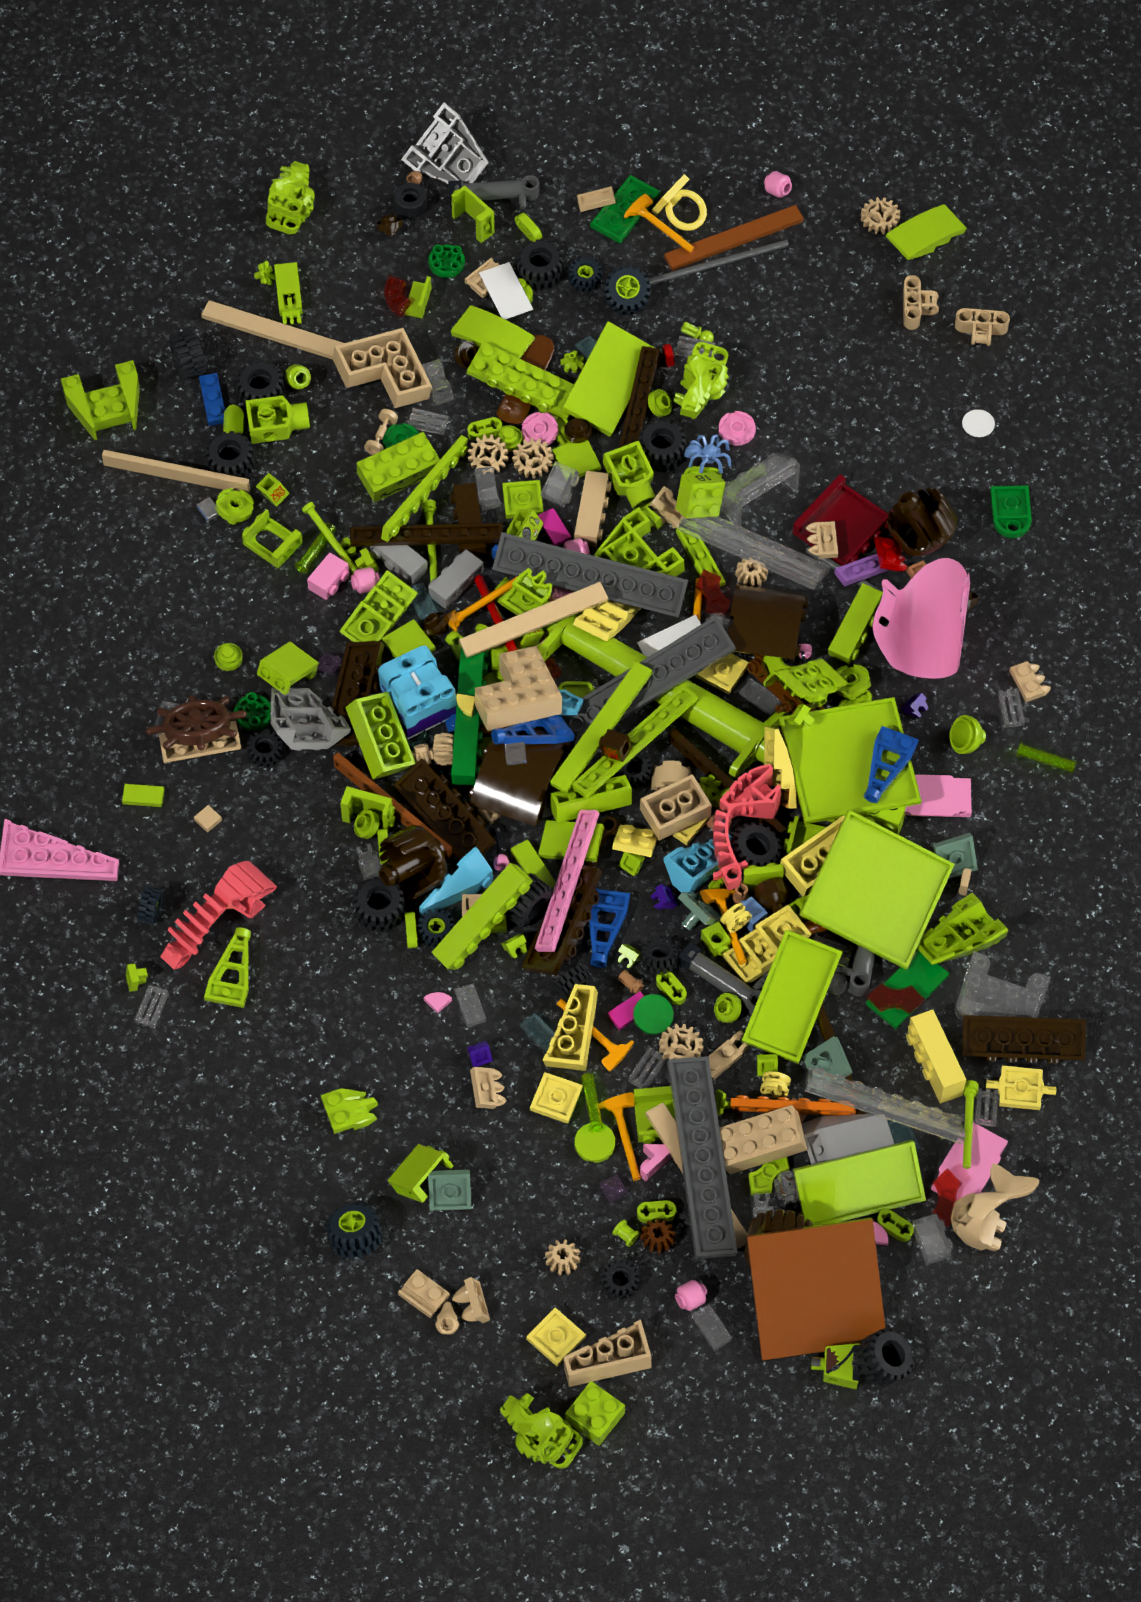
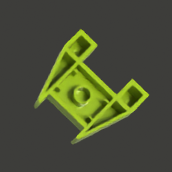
M133 360L115 365L119 381L118 385L84 393L79 374L61 378L68 407L94 440H97L96 431L129 422L132 423L133 430L137 428L140 385Z
M639 507L623 517L594 554L596 557L674 577L685 571L684 559L673 547L657 557L643 541L642 537L651 532L649 518Z

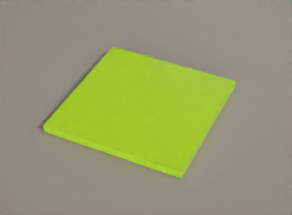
M895 697L808 712V715L815 719L811 726H805L802 723L801 725H793L788 721L792 715L779 717L784 743L793 768L795 787L804 824L838 819L843 815L845 817L848 810L861 815L921 804L922 800L911 760L881 795L878 803L869 802L864 798V793L868 788L874 743L881 727L884 726L904 734ZM888 750L882 751L881 761L889 765H894L900 758V755ZM878 768L875 778L885 781L890 772Z
M848 810L799 915L906 970L955 864Z

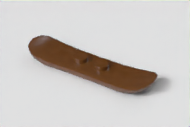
M533 335L535 337L534 341L520 359L546 371L554 353V344L551 339L544 335ZM505 394L497 410V416L501 421L515 425L521 424L527 418L532 404L524 403L513 395Z

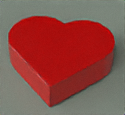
M663 345L662 348L667 366H675L671 345Z

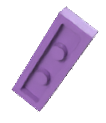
M874 554L835 569L834 574L844 586L889 570L880 568L878 555Z

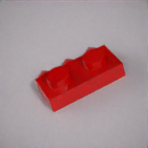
M877 537L875 546L880 568L905 571L907 566L903 563L905 557L901 554L903 550L893 539Z

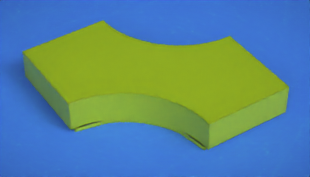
M788 1156L765 1163L759 1170L748 1174L751 1195L772 1193V1185L779 1175L789 1172Z

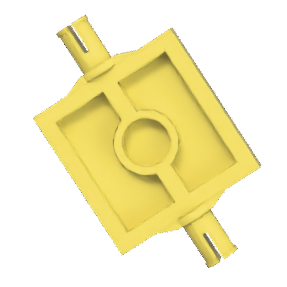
M1002 1066L999 1081L986 1080V1088L998 1089L999 1106L1040 1110L1043 1094L1056 1095V1087L1044 1086L1042 1079L1043 1070Z

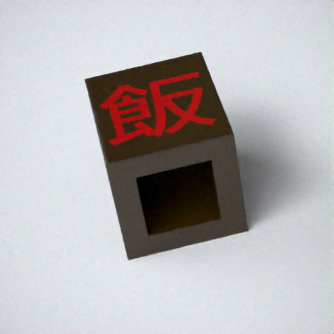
M610 729L599 740L602 756L620 762L625 760L632 748L628 735Z

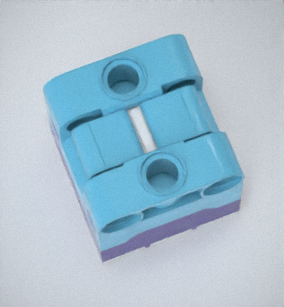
M420 646L384 663L378 669L381 693L389 692L407 739L445 722L451 715L456 714V690L447 676L442 675L438 670L436 659L427 646Z

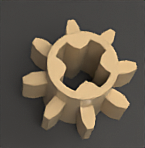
M428 744L415 745L414 751H411L416 763L423 758L430 765L431 760L434 759L433 748H429Z

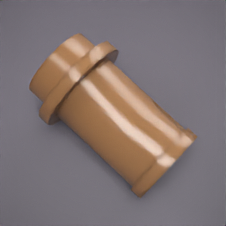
M741 883V888H735L733 900L736 904L742 900L749 899L748 887L745 884Z
M624 970L618 977V981L628 987L632 994L641 992L644 987L642 980H637L627 970Z

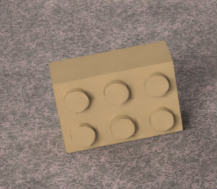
M693 774L640 799V811L659 841L711 816L712 805Z

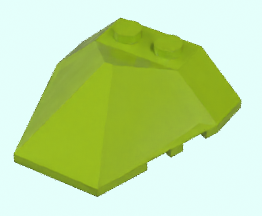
M970 893L952 906L953 910L946 917L943 915L939 919L940 923L934 929L930 928L922 936L917 949L934 965L968 956L991 947L1007 936L1008 929L999 919L994 921L987 914L981 901L973 893Z

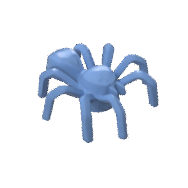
M698 435L697 440L689 441L683 454L685 457L690 458L688 467L691 468L694 459L700 457L703 461L700 465L699 473H703L705 463L716 461L719 473L722 474V463L718 458L725 456L729 467H731V458L728 454L721 453V449L718 447L725 443L726 450L729 451V441L723 439L719 442L718 435H713L710 444H707L706 437ZM701 438L703 439L704 447L699 443Z

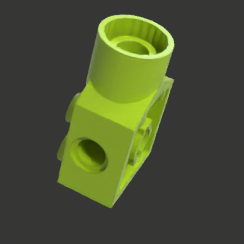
M283 396L246 400L252 444L289 439L292 431L310 428L306 402L289 404Z
M636 441L604 453L603 465L617 494L627 496L633 510L638 507L641 510L645 509L646 506L649 507L652 500L656 497L650 485L654 472L640 442Z

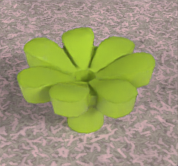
M265 261L258 265L259 272H255L254 277L255 279H261L262 284L272 285L275 275L271 273L273 269L269 266V262Z
M577 351L566 353L564 358L561 359L560 364L565 365V372H569L572 369V372L576 373L578 368L583 369V361L585 359L582 355L578 356Z
M709 774L708 777L703 776L700 778L701 783L698 784L708 799L713 797L712 792L717 794L720 791L718 787L721 785V782L715 780L714 775Z
M718 1089L716 1095H714L717 1116L722 1115L724 1109H731V1101H726V1093Z

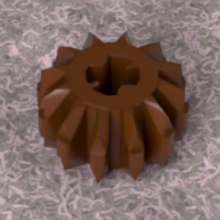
M655 1218V1223L648 1220L647 1227H642L641 1231L643 1234L640 1235V1240L644 1241V1248L650 1247V1253L654 1249H657L658 1254H661L662 1249L668 1252L669 1245L673 1246L675 1243L673 1238L676 1237V1232L672 1231V1224L666 1225V1219L662 1223H659L658 1218Z

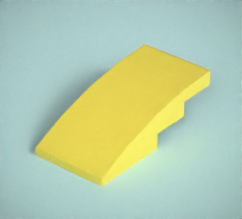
M608 600L584 610L582 615L575 618L573 625L607 642L619 633L641 608Z
M765 726L764 765L770 764L773 767V786L780 785L781 787L780 805L786 808H797L793 768L786 745L779 729Z
M787 905L756 924L755 930L739 939L747 961L745 964L740 965L738 963L733 948L723 953V957L740 980L749 985L770 970L786 930L807 938L811 936V933L791 907Z

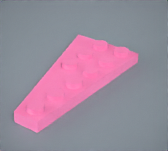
M7 819L4 820L0 849V875L117 881L118 859L99 852H91L86 850L85 847L75 846L60 838L30 830L24 825H16Z

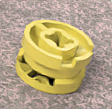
M738 903L726 911L720 921L728 926L727 929L730 933H734L744 927L750 921L752 915L749 911L745 910V906L742 903Z
M772 1071L763 1074V1083L760 1088L762 1094L776 1099L788 1096V1086H790L791 1082L789 1076Z

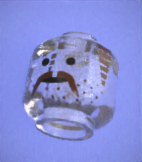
M787 1171L778 1174L774 1181L777 1198L785 1200V1203L796 1202L798 1192L794 1172Z

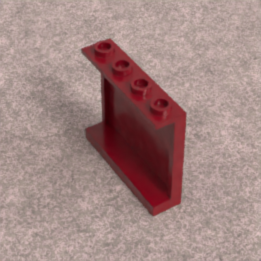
M840 474L793 523L792 534L812 547L815 544L807 541V538L815 533L806 530V527L815 522L835 521L838 558L830 559L843 566L859 560L862 553L866 554L876 538L882 536L883 531L888 526L886 520L889 513H886L845 484L846 478Z

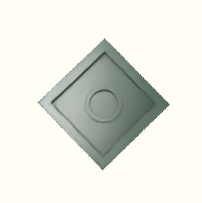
M970 833L933 844L936 855L955 864L948 879L962 875L965 868L971 869V872L978 870L973 836Z
M682 892L678 898L691 910L690 914L682 922L686 929L692 930L699 920L705 925H712L718 921L722 924L720 921L722 916L709 903L705 904L699 893Z
M833 1036L802 1056L817 1092H824L853 1073L838 1037Z
M470 1170L432 1171L428 1175L430 1211L471 1209Z

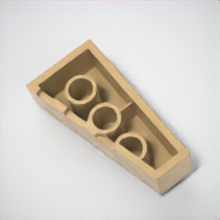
M641 1320L634 1322V1325L628 1328L624 1327L618 1330L616 1334L608 1338L603 1337L599 1339L597 1343L591 1346L587 1345L564 1356V1370L569 1387L651 1368V1353Z

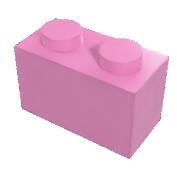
M329 553L307 579L308 589L328 600L331 595L333 596L337 592L338 586L342 581L345 582L350 574L348 563Z

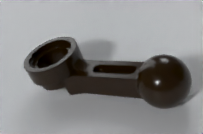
M607 816L601 820L600 824H603V826L608 821L614 822V827L611 830L604 829L597 861H584L586 866L595 867L599 863V854L607 838L617 834L620 825L615 817Z

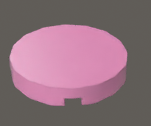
M729 412L719 422L720 437L722 440H728L729 444L734 446L749 443L756 432L753 418L745 412Z
M533 413L523 421L522 437L527 442H530L531 438L536 442L539 438L541 439V444L547 442V445H550L557 438L558 424L549 413Z

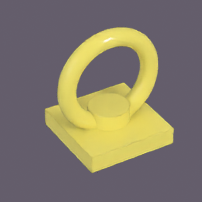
M684 174L651 211L657 216L665 207L666 215L675 227L691 231L699 228L705 222L707 208L705 202L697 193L682 189L689 181V178ZM682 197L693 199L699 207V217L693 223H683L673 213V206Z

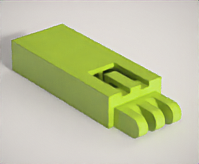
M297 262L275 264L279 313L282 316L283 324L287 325V319H290L291 325L294 324V318H297L298 324H302L301 314L303 312ZM290 294H293L294 304H292V297H290ZM285 295L289 297L287 298L288 305H286Z

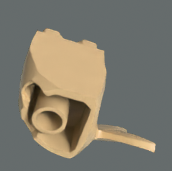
M993 1163L990 1169V1176L996 1191L971 1193L963 1196L954 1203L951 1215L953 1231L965 1244L978 1250L988 1249L996 1251L1000 1249L1002 1241L994 1237L995 1232L1002 1233L1005 1230L1006 1222L999 1218L1000 1214L994 1209L1007 1200L1031 1194L1039 1184V1179L1014 1176L1003 1167Z

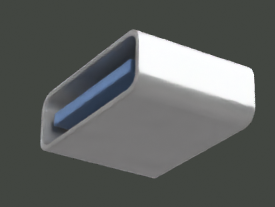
M210 497L197 504V508L208 522L219 516L215 509L216 504Z

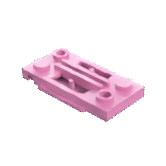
M915 775L922 802L918 805L907 806L906 816L971 817V779L953 778L951 775Z
M973 1122L971 1168H963L964 1135H960L939 1168L940 1174L933 1183L931 1190L954 1203L968 1194L981 1193L990 1178L992 1164L998 1165L1001 1159L1000 1155L1008 1141Z

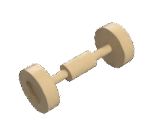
M382 409L380 411L379 419L384 423L380 425L376 433V440H368L364 446V449L371 455L384 450L379 440H382L387 430L386 425H394L398 419L397 414L392 410Z

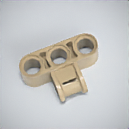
M914 275L905 278L903 287V324L910 330L919 327L921 315H934L939 311L937 306L938 293L921 290V281Z
M963 308L957 311L955 328L962 333H972L971 345L981 343L990 346L991 335L1006 334L1010 317L1004 311Z

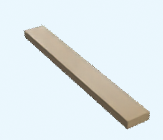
M210 300L202 313L203 319L332 360L335 346L344 344Z
M104 450L102 453L104 466L222 490L233 488V491L244 490L248 494L250 492L249 479L108 450Z
M598 582L461 638L459 643L466 658H469L606 602L608 597L601 582Z
M661 1103L647 1111L645 1115L683 1173L676 1122L665 1104ZM732 1211L737 1250L746 1245L747 1233Z

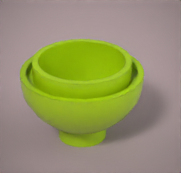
M968 715L958 717L950 730L952 748L959 754L974 752L986 739V733L980 723L974 717Z

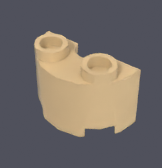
M664 486L649 505L652 506V511L661 517L663 524L665 522L672 524V528H679L685 520V517L675 509L677 501L673 498V492Z
M663 761V765H654L652 768L651 790L658 791L690 776V767L681 766L682 762Z

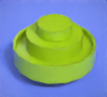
M657 389L649 394L648 406L654 415L663 417L671 412V399L665 391Z
M509 425L503 426L496 431L495 440L499 437L501 439L500 444L505 442L506 447L504 449H508V452L517 450V444H522V433L518 428Z
M222 644L214 653L215 664L222 670L232 671L242 664V651L235 644Z
M366 809L361 811L354 823L355 834L363 839L371 838L379 828V817L372 810Z
M723 993L717 998L714 1005L716 1018L724 1023L736 1021L742 1009L741 1000L732 993Z

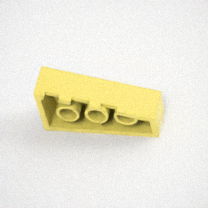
M574 985L563 1016L557 1025L558 1028L543 1058L545 1066L586 1071L598 996L595 986Z

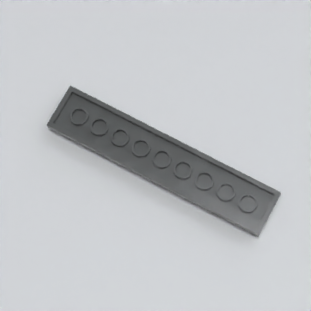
M503 532L501 533L492 570L519 576L528 568L532 570V576H536L544 570L547 575L546 584L551 583L554 586L578 591L601 582L608 600L678 618L688 583L686 579Z
M714 616L640 662V664L651 669L653 674L619 721L736 650L735 645L717 616ZM630 669L581 698L584 701L578 715H560L569 728L577 733L574 747Z
M709 1056L668 1059L667 1065L695 1259L736 1256L738 1251Z

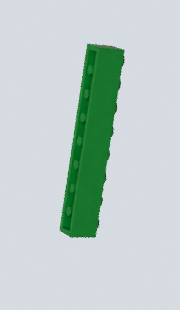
M461 647L457 694L475 697V688L487 685L484 675L488 674V663H485V658H489V650L466 658ZM456 705L451 772L453 785H475L480 771V766H477L478 760L482 759V749H479V743H483V731H480V726H484V723L476 707H474L472 717L465 715Z

